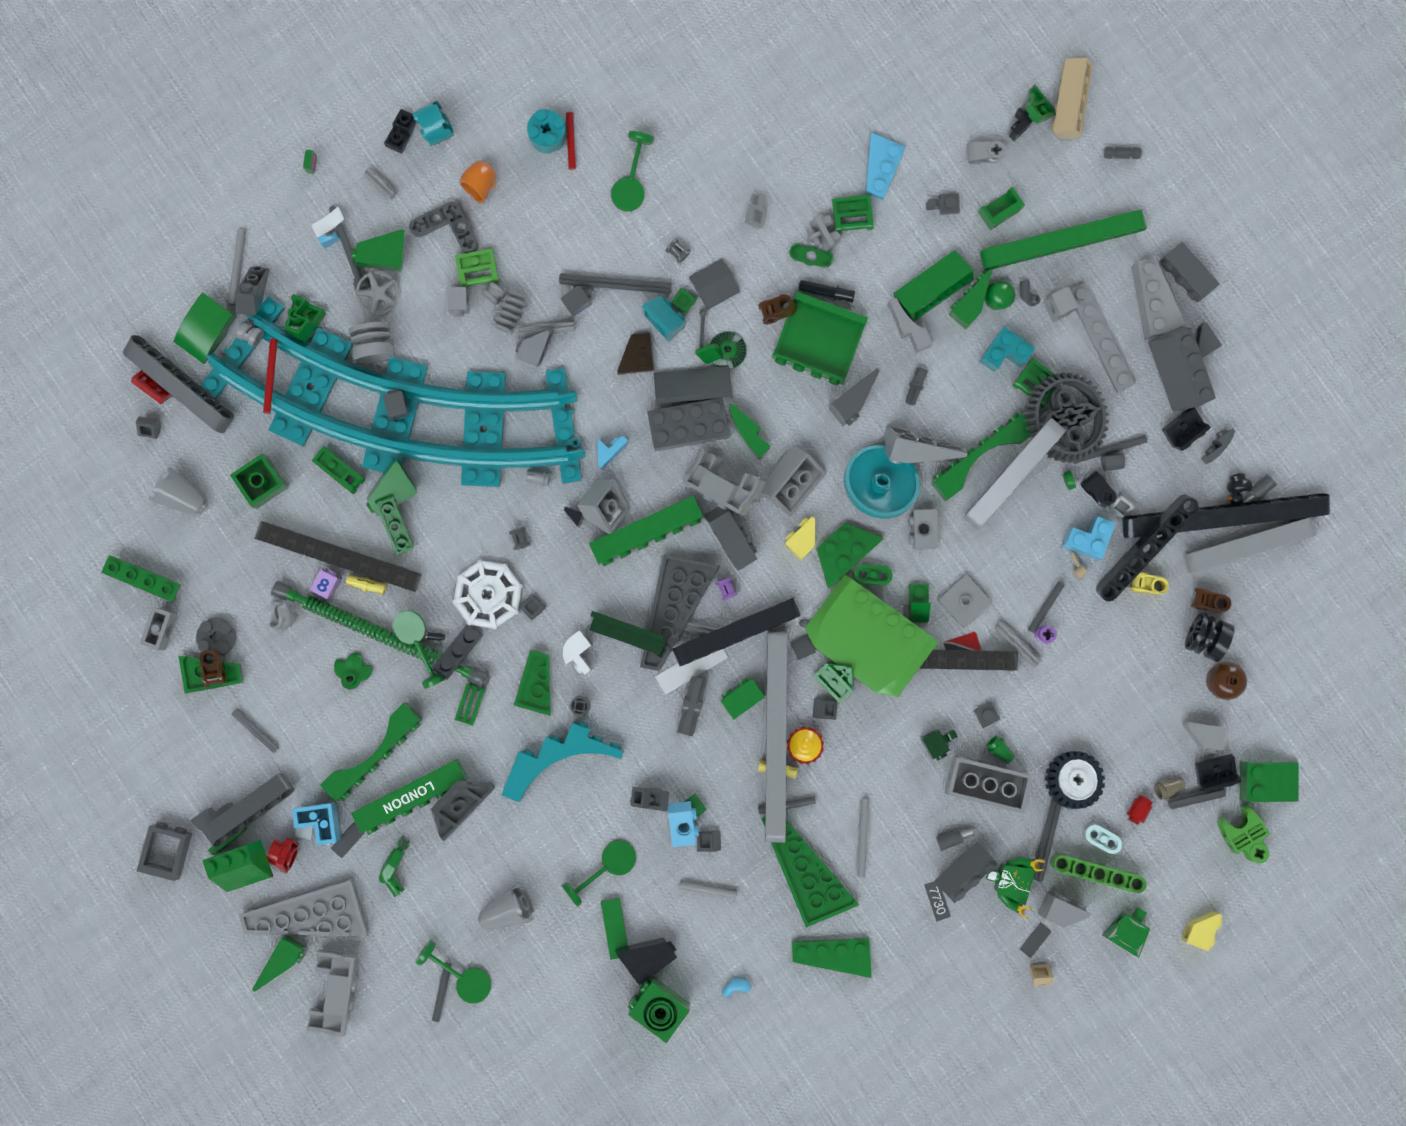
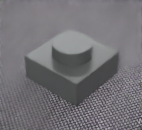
M992 702L974 710L982 728L1000 720Z

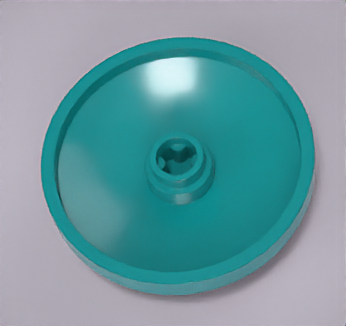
M873 445L861 449L851 458L844 472V488L853 505L864 514L879 519H891L904 514L914 504L920 490V479L913 463H893L885 454L884 445Z

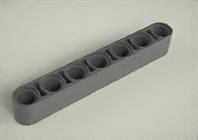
M132 335L123 350L125 357L216 432L225 433L234 418V414L144 338Z

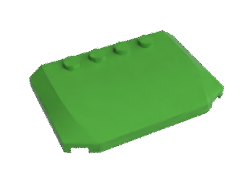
M846 575L842 577L805 627L815 649L836 664L852 666L853 677L876 694L894 697L900 696L938 645V641Z

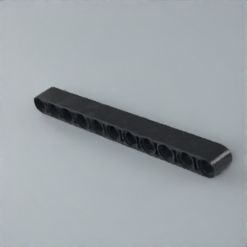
M1318 493L1242 502L1241 505L1223 504L1199 507L1197 512L1177 533L1325 516L1330 514V495ZM1165 511L1122 517L1123 537H1142ZM1174 515L1171 518L1170 523H1174L1176 521L1177 515ZM1158 531L1157 535H1163L1164 531Z

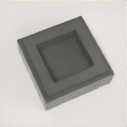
M534 594L519 606L531 621L546 609Z

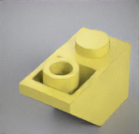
M813 516L810 519L806 517L798 525L800 529L796 533L792 531L785 538L787 542L784 545L800 561L815 547V518Z
M1212 911L1188 921L1181 940L1209 952V949L1214 946L1216 931L1222 925L1221 918L1223 915Z

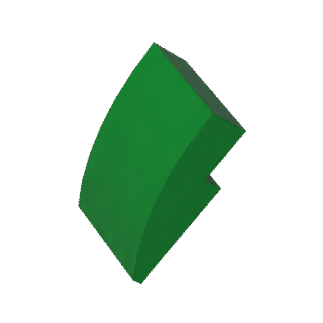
M202 292L185 316L173 342L205 364L208 360L207 354H212L226 337L227 334L225 332L237 317Z

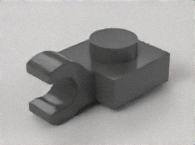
M959 193L940 194L938 196L939 200L928 199V202H926V210L939 209L940 215L960 213Z

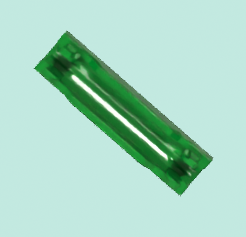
M108 555L101 571L105 575L170 602L175 601V595L181 587L179 583L111 555Z

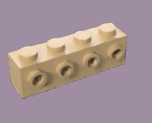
M1088 58L1065 59V64L1061 69L1062 81L1058 87L1059 99L1055 105L1056 117L1052 123L1053 133L1059 139L1081 138L1093 64Z

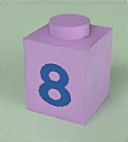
M320 570L310 591L331 600L342 579L338 578V573L333 570Z

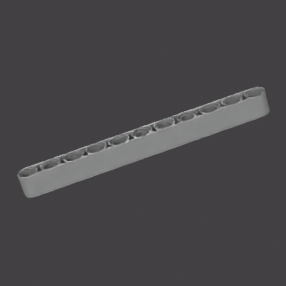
M767 630L765 842L785 843L787 631Z

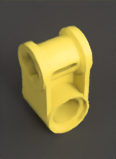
M1140 572L1132 581L1129 591L1161 595L1168 591L1169 583L1165 578ZM1156 581L1162 584L1160 592L1154 588Z

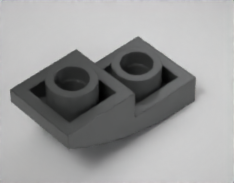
M1234 428L1228 431L1223 429L1216 434L1217 438L1212 441L1215 446L1206 450V455L1201 458L1205 464L1211 463L1223 453L1235 434Z

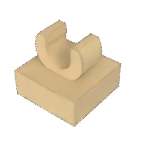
M1049 964L1030 965V975L1035 988H1038V984H1045V987H1048L1049 984L1053 983V975Z

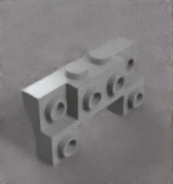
M702 449L695 465L686 474L682 483L702 493V498L711 502L713 500L716 501L718 507L725 510L729 508L740 515L746 516L753 499L759 498L766 482L745 472L740 485L716 473L722 458Z
M319 950L317 951L318 964L315 967V971L330 974L328 975L324 1010L315 1008L309 1010L310 1021L306 1030L344 1037L347 1031L349 1014L353 1012L355 1000L352 998L353 992H356L358 980H355L356 974H354L357 956L339 954V952Z

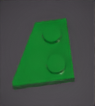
M1036 84L1029 89L1026 104L1029 118L1036 122V124H1039L1056 115L1055 109Z

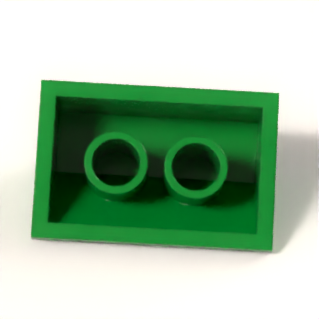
M261 839L202 860L208 879L226 892L273 877Z

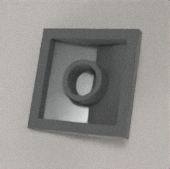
M722 259L689 276L707 310L740 293V289L731 271Z

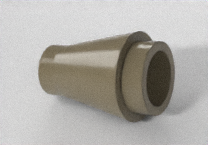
M1181 777L1158 782L1154 787L1155 793L1159 799L1168 800L1178 791L1185 788V782Z

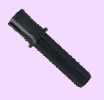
M804 280L799 282L798 289L800 291L832 297L835 301L838 299L853 303L855 291L839 288L838 285L836 288Z

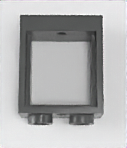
M163 822L149 825L137 872L171 881L180 879L192 833H188L187 829L182 827L169 828L168 824ZM156 833L180 839L173 868L148 862Z

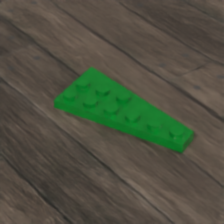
M763 817L761 820L765 827V817ZM786 820L785 843L771 842L805 927L859 906L858 902Z

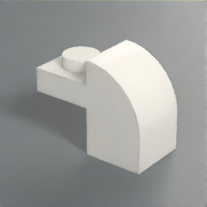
M580 630L572 635L564 644L563 658L567 665L574 661L575 664L573 666L579 674L583 672L586 675L592 669L581 657V654L592 645Z

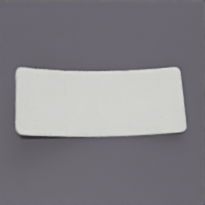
M339 207L312 224L317 237L329 232L344 220Z

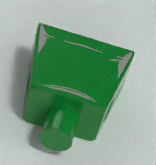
M1136 907L1132 916L1121 912L1102 936L1139 958L1150 931L1149 927L1142 924L1147 913Z

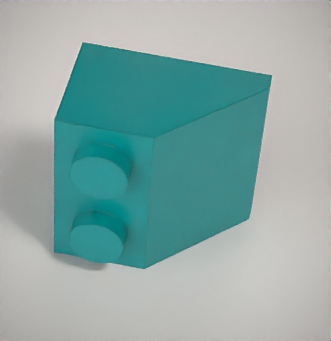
M657 296L642 306V312L647 320L669 342L685 328V318L680 312L677 311L675 313L671 309L672 304L667 298L662 299L660 296Z

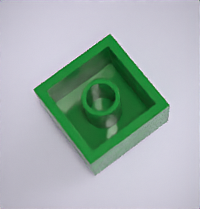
M260 454L230 474L249 505L256 509L289 488L269 457L264 454Z

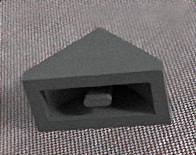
M1203 322L1198 326L1195 339L1201 356L1204 358L1221 347L1222 344L1208 323Z

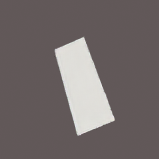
M722 649L681 667L677 663L655 676L666 695L690 681L692 676L700 675L727 659L728 656Z

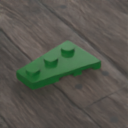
M533 650L529 651L514 706L551 716L549 655Z

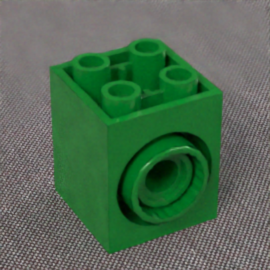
M652 976L650 980L648 979L640 986L639 995L634 994L629 1001L628 1015L663 1042L667 1043L690 1012V1003ZM663 1008L665 1012L660 1013L656 1009Z

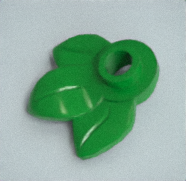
M354 652L348 656L346 661L337 659L334 663V672L341 679L344 688L353 690L360 685L361 681L367 680L371 676L372 666L363 665L360 654ZM349 677H354L352 682H347Z

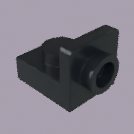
M1022 108L1016 111L1014 116L1018 121L1010 128L1012 131L1009 137L1013 141L1018 139L1033 122L1028 116L1029 113Z

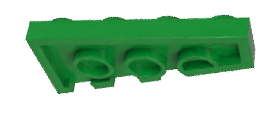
M869 938L792 941V961L794 963L872 978Z

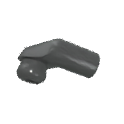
M1020 281L1021 300L1029 306L1038 305L1040 297L1030 292V282Z

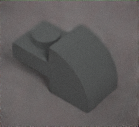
M632 787L631 806L658 811L668 810V791L656 788Z
M232 802L228 803L216 812L212 807L205 809L190 821L196 828L203 830L208 823L234 806Z

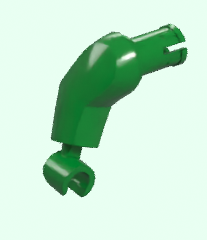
M403 837L398 839V848H393L379 874L380 883H385L394 897L405 890L395 877L396 870L404 856L402 851L409 847V840L406 846L400 845Z

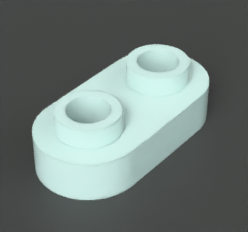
M1091 824L1085 828L1084 837L1089 843L1110 854L1118 853L1121 850L1122 841L1117 835L1096 824ZM1095 830L1096 836L1091 837V832ZM1109 840H1113L1111 847L1108 846Z

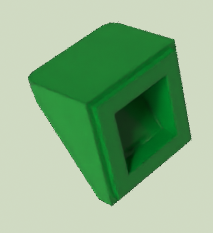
M708 344L695 351V354L705 364H710L722 358L719 345Z
M693 794L684 801H691V807L696 808V817L707 810L696 794Z

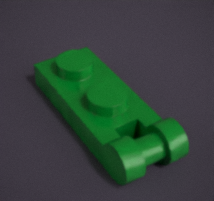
M325 446L311 460L353 495L360 483L363 484L365 482L361 475ZM351 475L355 479L349 484L346 480Z

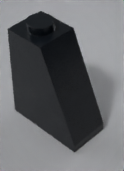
M664 937L620 947L615 950L617 956L639 986L677 958L674 953L677 949L671 941L666 942Z

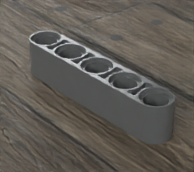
M280 773L208 823L202 832L213 847L220 846L290 796L294 791V787L286 776Z

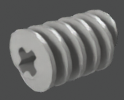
M508 290L507 292L511 297H504L507 303L500 304L503 309L497 310V314L500 317L494 316L493 320L496 323H490V325L505 333H513L509 327L517 326L513 320H520L521 318L517 313H524L520 307H527L528 305L524 302L525 299L522 296Z

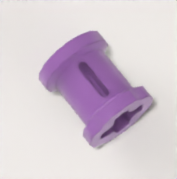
M731 577L715 583L716 586H719L723 595V601L738 595V592H735L731 583Z
M1041 626L1035 632V638L1040 643H1052L1057 637V632L1051 626ZM1043 632L1049 633V637L1043 636Z

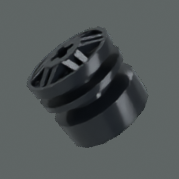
M1201 612L1194 619L1188 630L1185 649L1194 650L1196 654H1200L1203 651L1204 657L1219 662L1230 647L1235 627L1223 620H1219L1216 623L1215 617Z

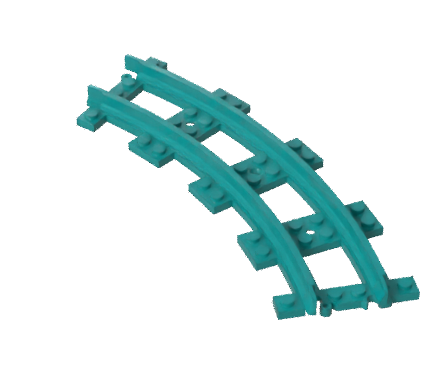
M269 296L262 303L256 315H247L254 320L255 328L264 331L262 339L269 343L270 339H277L278 349L301 361L286 394L283 395L273 389L271 410L276 412L268 430L304 447L312 430H315L332 438L366 448L362 468L382 473L395 457H397L402 467L405 458L443 465L462 466V486L500 487L501 468H531L560 465L562 484L581 481L578 459H583L586 456V452L583 449L567 452L568 446L577 449L581 443L577 438L572 439L575 435L572 420L574 410H567L566 404L578 402L575 391H568L564 368L546 371L548 389L505 392V373L468 371L466 390L424 384L428 366L392 358L389 359L386 374L363 368L346 361L353 347L352 343L320 328H317L310 344L298 340L275 324V321L285 308ZM236 338L228 349L223 350L227 355L225 361L214 353L207 354L208 363L213 369L200 386L217 399L229 384L264 406L265 384L240 369L256 347L249 345L246 340L242 341ZM337 379L380 393L371 430L321 412ZM309 383L314 385L312 390L307 389ZM398 389L405 394L410 416L391 421L387 415L383 395H387V392L390 390ZM419 403L465 410L463 447L410 439ZM551 409L556 446L502 448L504 412ZM483 425L487 427L484 433L480 432V427Z

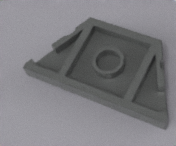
M457 781L431 808L437 832L442 841H445L496 788L492 782Z

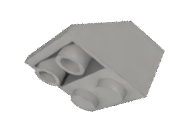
M1053 892V894L1046 893L1038 911V914L1044 919L1061 927L1090 918L1091 913L1086 911V906L1074 900L1068 902V898L1056 892Z

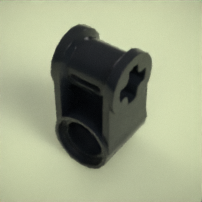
M1094 471L1080 483L1084 491L1099 506L1108 507L1116 501L1115 491L1097 471ZM1108 494L1110 497L1104 501V495Z

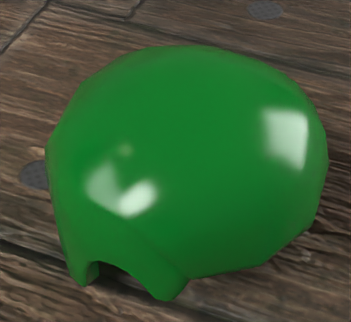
M997 281L987 288L985 302L992 310L1006 309L1015 301L1014 288L1008 282Z

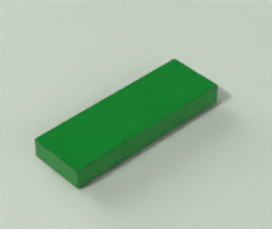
M620 898L601 901L610 960L619 958L615 952L617 948L628 946Z

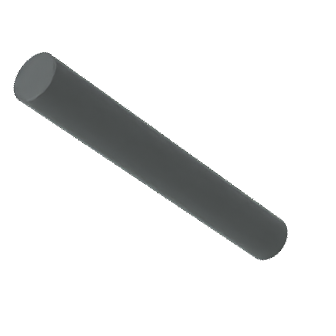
M1058 581L1028 628L1030 632L1035 633L1065 586L1062 582Z
M238 709L232 712L231 715L272 753L279 749Z
M815 796L786 801V809L816 804ZM765 806L758 807L759 814L765 813Z
M444 962L448 966H452V963ZM444 968L432 1017L434 1022L440 1021L450 972Z

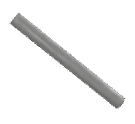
M237 229L228 299L229 305H236L235 291L239 283L245 230Z
M861 799L858 877H865L869 799Z

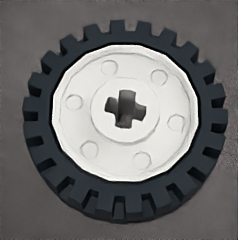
M1070 751L1056 756L1053 759L1054 761L1048 765L1050 767L1046 769L1048 775L1045 776V781L1048 784L1045 786L1046 789H1049V796H1053L1052 800L1058 802V805L1068 809H1082L1093 805L1094 802L1100 799L1099 796L1103 794L1102 788H1105V783H1103L1105 775H1102V772H1104L1103 768H1099L1100 763L1095 761L1093 756H1089L1088 753L1081 751Z

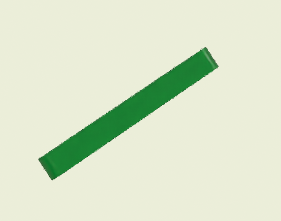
M1136 210L986 248L979 253L984 271H988L989 269L992 270L1135 234L1146 230L1147 226L1142 210Z

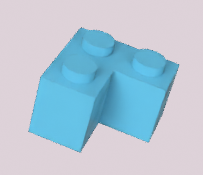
M1097 516L1092 518L1087 532L1074 527L1069 528L1061 547L1094 560H1101L1116 523Z
M336 802L292 809L295 829L314 826L317 845L335 843L341 840Z

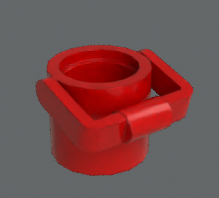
M286 838L285 842L275 839L267 854L269 864L276 866L281 872L287 874L296 859L299 843L291 838Z

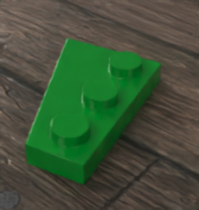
M178 656L185 694L244 683L241 664L223 662L227 677L226 684L218 683L206 688L202 681L199 658Z

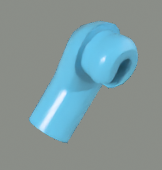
M735 978L721 992L729 998L734 991L749 992L751 985L746 979Z

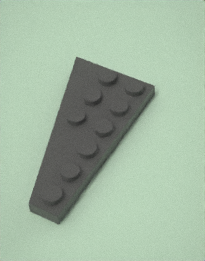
M669 555L663 556L648 630L668 637L662 656L643 650L641 668L661 671L719 570V565Z

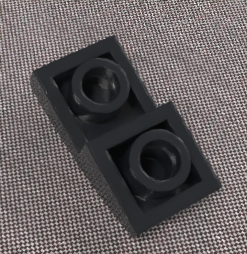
M400 109L392 123L393 128L384 142L385 147L398 153H403L417 123L412 113Z

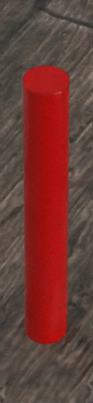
M567 112L568 168L574 170L576 169L573 112Z

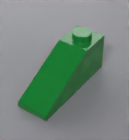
M287 935L282 937L252 990L254 992L296 963L300 964L305 956L303 951L306 946Z

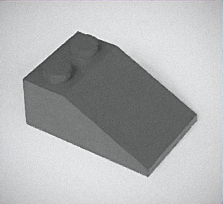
M878 368L831 403L829 410L842 427L846 424L850 426L860 417L858 414L880 371Z

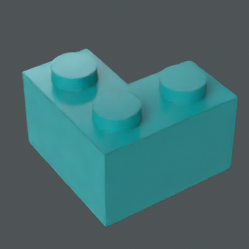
M1003 327L979 362L993 372L1000 367L1005 358L1021 368L1029 359L1035 347L1006 327Z

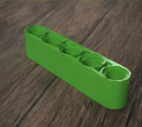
M1061 853L1054 854L1050 859L1051 867L1063 874L1133 893H1142L1147 887L1146 880L1143 877L1131 872ZM1063 858L1065 861L1064 866L1058 868L1056 865L1057 860ZM1082 863L1083 870L1080 873H1076V865ZM1100 868L1102 874L1099 878H1095L1094 872ZM1119 873L1121 876L1120 881L1114 883L1113 877ZM1134 879L1139 880V885L1136 888L1132 887Z

